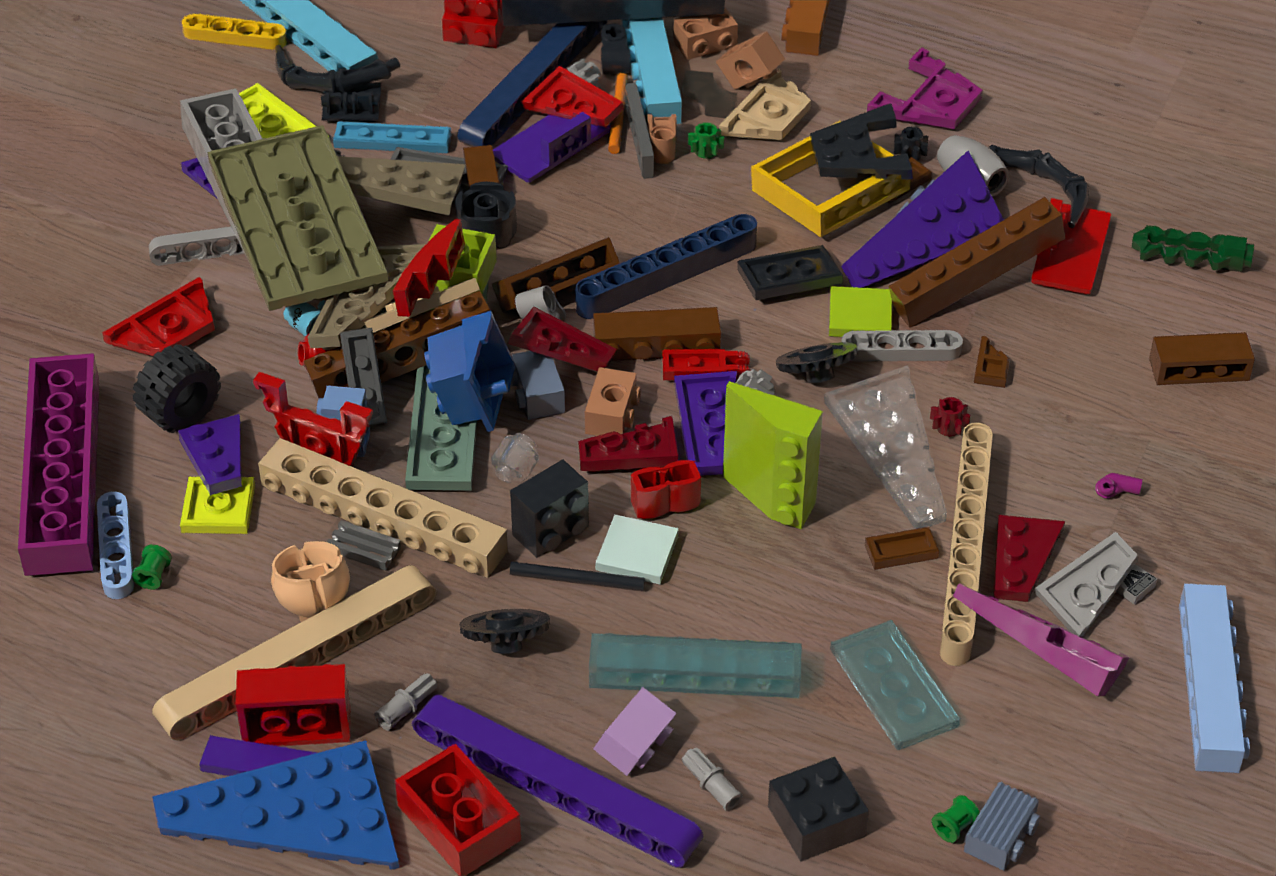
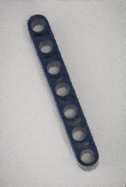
M749 214L735 215L580 280L576 284L577 314L585 319H593V313L612 312L751 253L756 248V218Z

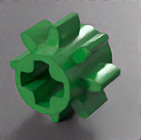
M701 123L695 126V133L690 132L688 134V145H691V153H696L698 157L703 159L717 156L718 149H724V136H721V128L717 129L712 123Z

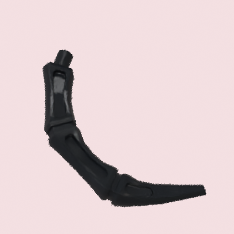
M276 45L275 65L282 83L289 86L292 90L310 88L324 92H341L344 94V92H348L355 87L373 81L389 79L391 72L400 68L399 60L394 57L385 63L380 59H376L369 65L358 69L347 70L341 68L337 72L330 70L325 73H314L306 71L294 63H289L282 46Z
M995 145L988 147L1002 160L1006 167H1017L1030 174L1037 173L1039 177H1048L1057 182L1071 201L1068 226L1070 228L1075 227L1086 208L1089 198V185L1085 181L1084 176L1069 171L1053 158L1049 152L1043 154L1040 149L1023 151Z

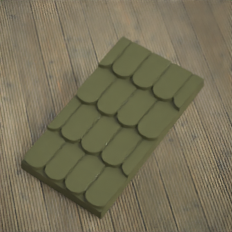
M323 125L207 152L212 173L269 311L388 281L387 270Z

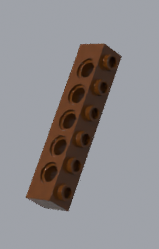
M480 290L374 332L373 336L381 383L427 365L424 352L428 351L427 337L461 326L462 319L489 312L490 309ZM342 346L303 361L318 399L324 398L327 386L348 387Z

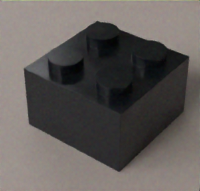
M564 459L510 490L512 535L536 558L548 551H553L561 543L574 535L581 534L589 527L588 481Z
M835 756L769 781L768 808L800 862L866 837L869 810Z

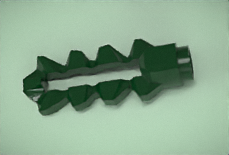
M1146 225L1143 230L1133 234L1131 248L1139 251L1140 260H1146L1161 254L1165 264H1172L1179 257H1184L1186 266L1194 267L1208 259L1212 270L1217 271L1222 268L1223 270L1242 272L1243 267L1251 268L1255 244L1247 243V238L1217 234L1210 238L1202 232L1187 234L1173 228L1163 230L1158 226ZM1164 241L1166 245H1173V246H1179V247H1176V248H1174V247H1167V246H1164L1163 243H1158V242ZM1182 244H1185L1188 248H1195V249H1202V250H1204V249H1206V248L1208 247V248H1211L1212 251H1217L1218 253L1211 252L1209 249H1207V250H1205V251L1188 250V249H1186L1184 246H1181V245H1182Z

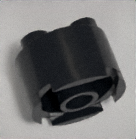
M489 181L477 182L470 185V190L463 193V190L458 193L456 197L457 219H461L462 229L495 234L496 248H506L510 245V240L514 237L517 230L516 198L511 190L510 193L504 190V185Z

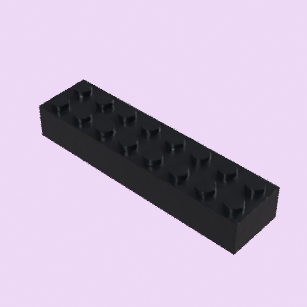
M501 0L503 26L516 27L534 24L548 25L552 23L603 22L605 20L657 19L660 17L725 14V0Z

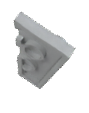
M1114 532L1037 586L1036 595L1070 632L1083 637L1138 561V555L1117 532Z

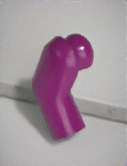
M1110 473L1097 481L1095 490L1102 498H1111L1123 491L1139 495L1143 479Z

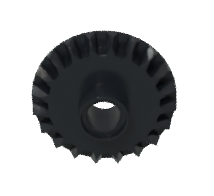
M837 342L809 346L779 356L776 359V365L779 371L798 374L805 372L808 383L824 382L835 377L833 367L848 363L858 354L857 345L848 342Z
M532 609L486 611L464 618L459 624L460 633L463 634V637L475 642H491V650L494 653H513L522 649V639H532L534 636H539L547 631L550 625V616L545 612Z

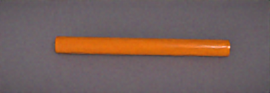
M620 73L617 75L614 97L621 100L625 108V86L628 76ZM624 110L611 121L608 151L611 154H617L620 151Z

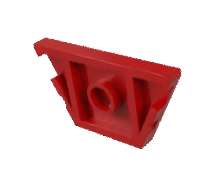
M198 277L102 332L104 342L109 345L153 356L158 351L161 353L168 346L172 348L175 345L188 346L215 330L202 279Z

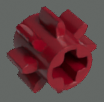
M955 397L939 399L938 407H931L930 419L933 420L932 429H937L940 434L948 437L957 434L961 435L962 427H966L970 423L971 415L967 413L968 405L963 404L961 400Z

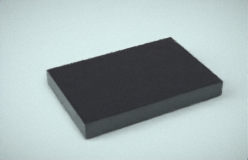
M824 245L737 261L738 272L755 300L843 284V274Z

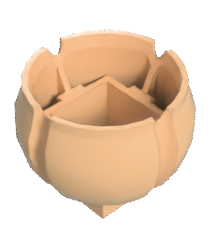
M310 541L304 542L302 549H298L293 545L275 557L272 563L271 583L279 603L289 612L298 615L300 622H303L345 598L349 588L350 573L348 565L337 546L327 542Z

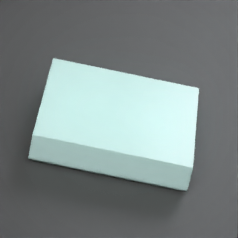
M614 515L595 562L596 570L611 574L644 577L646 582L661 584L678 539L679 528Z

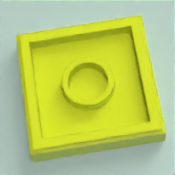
M188 477L180 522L181 533L248 534L255 489L254 477H242L241 487L213 495L209 494L200 477Z

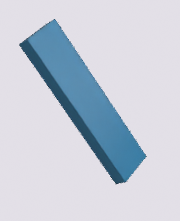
M337 122L333 143L334 148L395 151L396 147L430 153L448 154L452 134L451 127Z

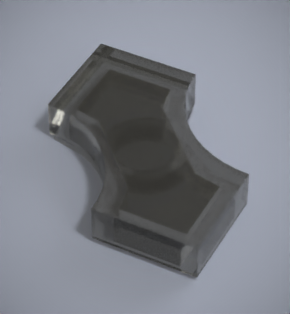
M685 71L681 95L699 102L705 110V116L727 118L735 110L737 93L729 92L718 86L713 78V73Z

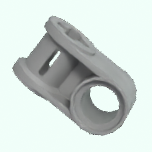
M545 285L516 295V308L522 319L525 318L534 306L563 322L565 321L566 312L555 298L549 286Z

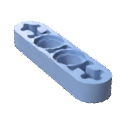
M108 492L100 496L97 501L101 581L105 595L112 599H121L130 595L134 589L129 508L126 496L120 492ZM116 506L117 516H110L111 507ZM114 528L123 530L117 536L106 535L109 530ZM114 553H122L125 555L122 559L118 561H110L107 559L111 554ZM120 573V583L115 584L114 574Z

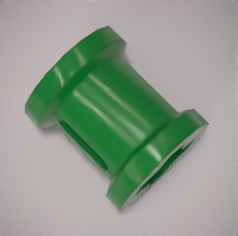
M150 544L144 547L142 551L143 559L140 565L133 570L132 576L133 581L140 587L154 590L160 587L162 583L161 575L164 568L170 565L172 556L167 549L159 545Z
M958 795L953 799L952 806L943 813H936L932 817V826L943 840L953 843L959 839L961 831L968 825H973L980 812L973 801L964 795Z

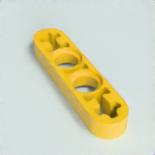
M190 14L182 19L183 34L191 40L275 50L276 45L284 47L287 44L285 27L276 23L204 14ZM218 29H227L224 31H216ZM246 32H253L252 34H242Z

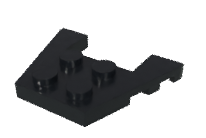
M892 104L883 105L810 133L811 145L820 177L858 178V173L875 174L876 179H887V174H901V179H913L908 154L877 159L869 132L897 128Z

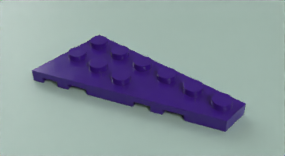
M969 151L964 153L841 266L851 287L868 288L927 264L1004 220Z

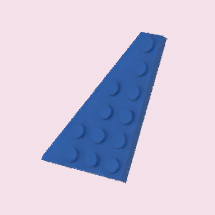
M366 740L152 796L161 835L174 837L188 836L193 840L204 841V838L227 841L228 845L253 849L267 848L270 851L279 853L288 850L307 853L308 857L332 861L347 860L352 864L364 865V862L389 866L391 870L400 868Z

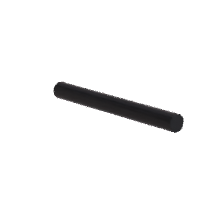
M513 561L510 565V575L638 591H644L645 587L644 577Z

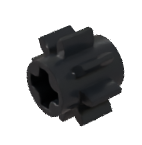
M906 127L902 130L901 134H895L893 153L899 155L908 154L909 159L913 158L919 161L921 155L927 156L929 136H923V132L917 127Z

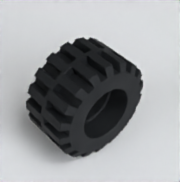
M175 345L173 348L168 346L161 353L158 351L154 354L153 358L143 365L145 366L143 370L139 371L136 377L138 380L133 386L135 391L133 401L136 402L135 406L164 431L175 433L178 430L196 425L199 421L201 422L205 415L212 410L213 404L219 396L217 392L221 389V382L219 381L221 377L214 366L191 348Z

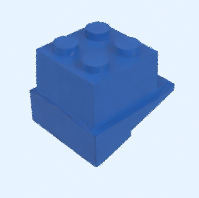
M489 311L462 319L461 326L427 337L428 351L424 352L425 361L430 370V374L426 375L427 384L430 392H436L437 403L441 414H447L452 425L482 419L488 432L494 430L503 394L509 392L515 370V362L492 312Z

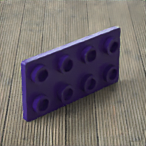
M581 112L572 119L548 115L493 149L494 159L497 163L506 165L510 172L525 182L530 183L609 133L610 125L608 124L606 127L591 124V117L584 112Z

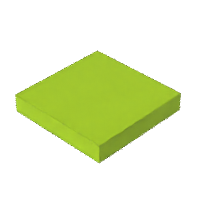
M831 286L829 336L843 337L845 333L850 331H891L892 299L889 289Z

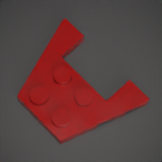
M262 372L255 376L253 384L256 389H262L265 396L263 400L266 411L274 414L277 420L274 427L281 439L351 467L354 466L373 415L372 409L346 401L340 409L341 421L336 418L330 419L315 414L309 409H300L289 405L285 380Z

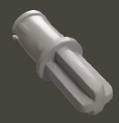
M425 673L405 690L398 689L392 700L374 713L377 723L388 731L409 713H415L417 711V704L437 688V682L429 673Z
M698 748L689 749L682 757V763L700 781V788L705 791L708 790L723 806L725 811L732 810L740 803L743 798L742 793L737 791L724 777V770L721 767H715Z

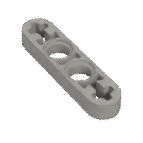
M232 227L159 236L149 243L151 262L158 266L189 262L196 258L203 260L222 257L221 255L224 254L231 256L245 253L240 243L237 244V237ZM221 239H228L231 241V243L225 247H219L215 245V243ZM191 243H197L201 245V247L196 251H189L185 249V247ZM176 247H179L180 252H176ZM165 249L166 253H160L159 250Z
M951 330L850 331L843 335L841 342L857 345L858 354L853 360H850L855 362L950 361L959 358L961 355L963 339L959 333ZM881 343H889L892 344L894 347L891 349H883L878 345ZM921 343L925 347L917 349L911 347L910 344Z

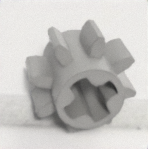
M581 59L567 68L573 74L598 88L600 87L597 81L601 78V72L593 62L586 63L584 59Z
M755 369L745 371L736 381L737 384L774 395L775 392L774 385L770 383L772 376L762 369L758 372Z

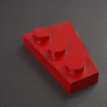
M561 66L554 70L522 101L524 109L572 119L581 112H584L591 117V124L606 127L624 110L621 100Z

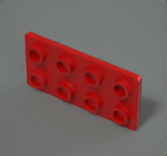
M1051 198L1050 203L1062 214L1065 239L1037 255L1031 283L1077 293L1091 294L1111 220V213L1085 208L1075 227L1070 228L1068 220L1071 205L1064 204L1063 200Z

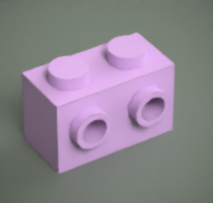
M642 687L604 732L594 750L628 776L636 765L642 769L655 753L650 749L654 743L661 746L673 731L669 723L677 713Z

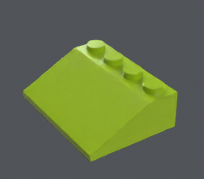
M729 381L726 385L723 478L771 520L802 529L816 504L823 411Z

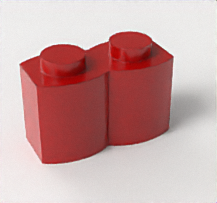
M680 460L669 463L663 468L646 467L631 474V503L637 518H656L666 514L668 511L683 512L701 504V475L695 461Z

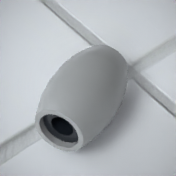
M957 135L948 137L941 144L937 153V160L944 171L964 153L969 151L992 197L1004 189L1009 179V171L1002 160L990 148L974 139Z

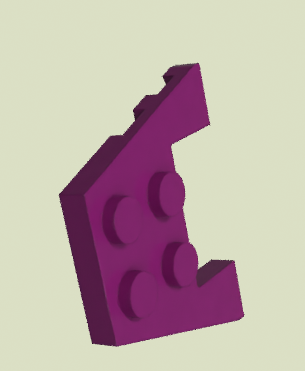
M921 47L909 60L908 69L927 76L928 78L907 101L880 91L868 103L867 112L886 104H892L896 119L955 129L982 99L983 90L960 73L953 74L946 69V63L940 59L935 61L929 57V51Z

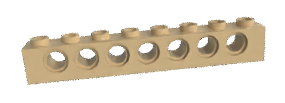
M279 438L258 463L261 485L268 490L284 494L299 503H306L322 510L326 514H332L345 519L354 525L399 539L401 543L406 544L411 549H418L433 555L441 561L450 562L470 573H476L488 578L508 552L507 529Z

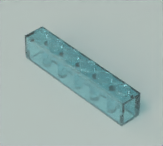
M592 633L589 659V688L640 691L644 687L647 691L799 698L802 643Z

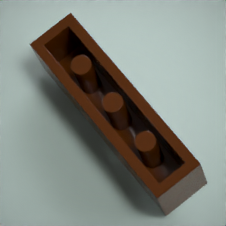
M717 307L593 313L594 338L617 349L612 361L662 358L664 349H720L721 330Z

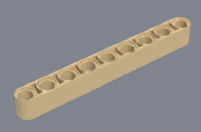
M979 422L968 424L964 428L960 452L940 645V657L944 662L953 666H961L970 660L975 630L976 612L953 597L958 583H962L977 592L979 587L993 436L990 427Z
M406 566L164 695L155 703L152 713L171 739L175 741L185 739L236 711L237 670L319 666L426 608L434 600L436 589L417 567Z

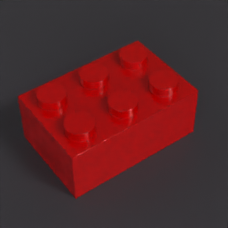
M345 664L237 670L235 705L242 741L273 746L351 742V707Z
M456 744L395 779L398 807L458 876H466L521 841L520 814Z

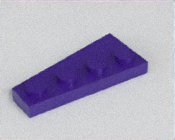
M737 371L674 376V387L687 460L695 461L701 476L723 473L726 385L729 381L736 383Z

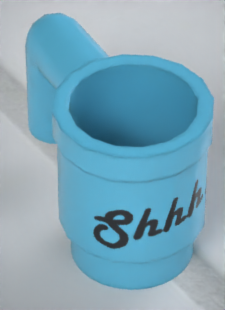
M322 300L317 308L308 302L286 307L284 319L288 321L292 328L305 337L312 330L326 301Z

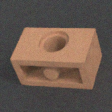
M766 31L730 48L716 63L733 89H736L743 85L749 88L756 84L761 77L765 80L771 78L779 71L777 67L785 58Z
M599 367L585 409V434L598 436L613 431L624 434L626 428L632 427L634 421V409L632 408L633 405H639L641 397V387L636 386V373Z

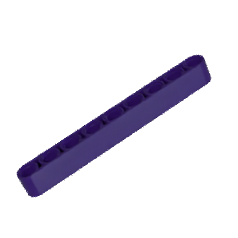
M441 695L433 696L412 721L414 731L427 742L443 750L456 744L476 767L671 866H684L704 837L700 827L693 821Z

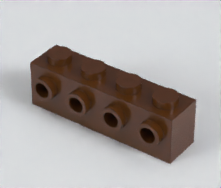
M607 237L491 283L502 312L513 309L514 314H517L518 311L515 303L517 294L547 285L551 288L555 298H557L556 291L566 288L567 292L576 290V284L580 280L618 265L620 262L610 237Z

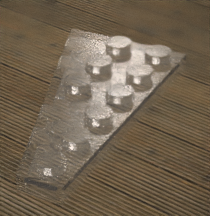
M907 365L825 393V405L912 526L918 529L945 522L947 511L940 484L936 479L934 461L930 456L929 442L921 411L918 409L915 399V388L910 380L909 366Z

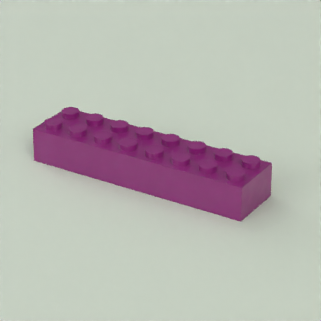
M94 353L29 358L18 552L25 576L93 570L100 382Z

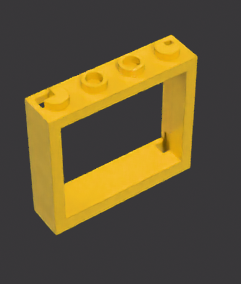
M810 136L751 166L752 191L819 237L825 236L910 189V179H901V174H887V179H876L874 175L818 206L782 183V181L816 164ZM871 141L877 159L895 156Z

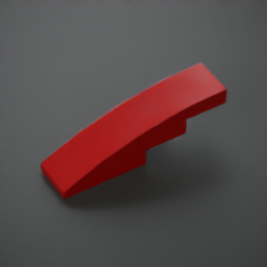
M454 219L434 235L415 255L401 274L393 289L398 317H410L418 298L430 299L438 280H451L465 247L461 219Z

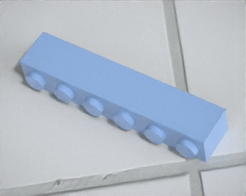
M1184 584L1179 611L1195 771L1239 773L1242 760L1249 757L1250 743L1248 737H1243V730L1246 727V710L1240 709L1239 704L1242 701L1243 684L1242 681H1237L1236 674L1239 672L1240 659L1238 653H1233V647L1236 644V627L1230 626V620L1233 617V601L1227 600L1226 586Z

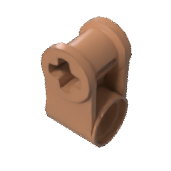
M648 114L647 130L654 154V162L660 164L672 162L676 156V114H672L671 117H653L652 114Z

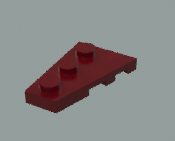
M534 306L513 331L508 341L510 345L597 372L599 367L607 368L617 350Z
M672 416L662 418L661 424L650 427L646 423L635 425V431L620 434L613 431L578 441L580 471L630 470L646 467L663 468L669 463L678 461Z
M1008 515L998 516L994 598L1022 602L1029 601L1042 575V570L1048 558L1050 559L1058 538L1061 537L1064 531L1065 521Z

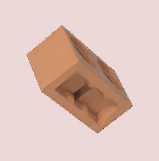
M726 8L725 14H715L712 16L694 15L674 19V43L687 60L730 49L737 45L738 24Z

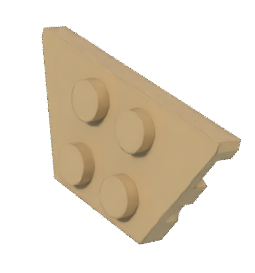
M778 68L779 71L767 80L764 79L719 125L721 135L782 140L810 110L811 100L804 93L800 92L792 81L786 82L782 78V71Z
M475 278L440 291L438 286H436L430 299L418 298L410 317H398L396 304L393 302L385 306L387 312L379 314L364 323L366 328L372 327L373 332H376L480 289Z

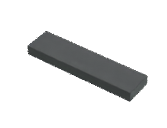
M627 83L625 86V107L643 179L654 178V154L637 84Z

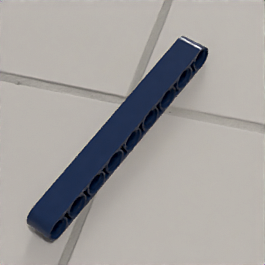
M609 20L603 22L557 23L463 120L459 127L458 140L472 147L493 146L527 110L524 109L522 101L559 66L566 68L595 38Z

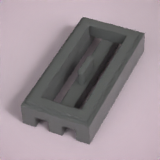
M342 520L338 524V530L335 529L332 532V539L328 538L326 541L337 546L343 557L385 571L401 549V541L399 539ZM341 541H342V542H345V543H348V544H351V545H354V546H357L358 548L353 547V546H350V545H347V544H344V543H341ZM370 551L375 552V553H378V554H381V555H384V556H386V557H382V556H379V555L370 553Z

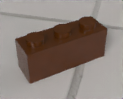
M1240 332L1155 336L1152 341L1149 361L1156 385L1250 381L1255 357L1247 333Z

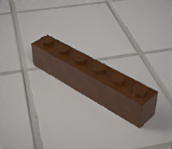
M1046 197L1041 198L889 285L894 310L909 328L1064 240L1065 232L1062 214Z

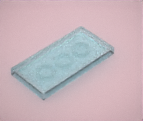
M892 620L831 642V652L897 751L960 727V717Z

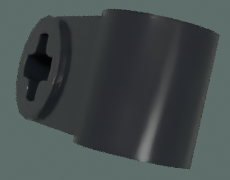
M607 24L601 31L602 74L630 73V50L627 44L626 30L619 24Z

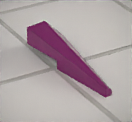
M958 583L953 597L1097 697L1106 696L1130 658L1122 653L1116 654L1101 647L1095 641L1084 639L1063 627L1024 610H1015L998 602V599L981 594L962 583Z

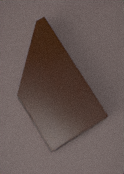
M986 336L981 337L974 383L1005 388L1010 358L1002 351L998 352L990 344V339Z

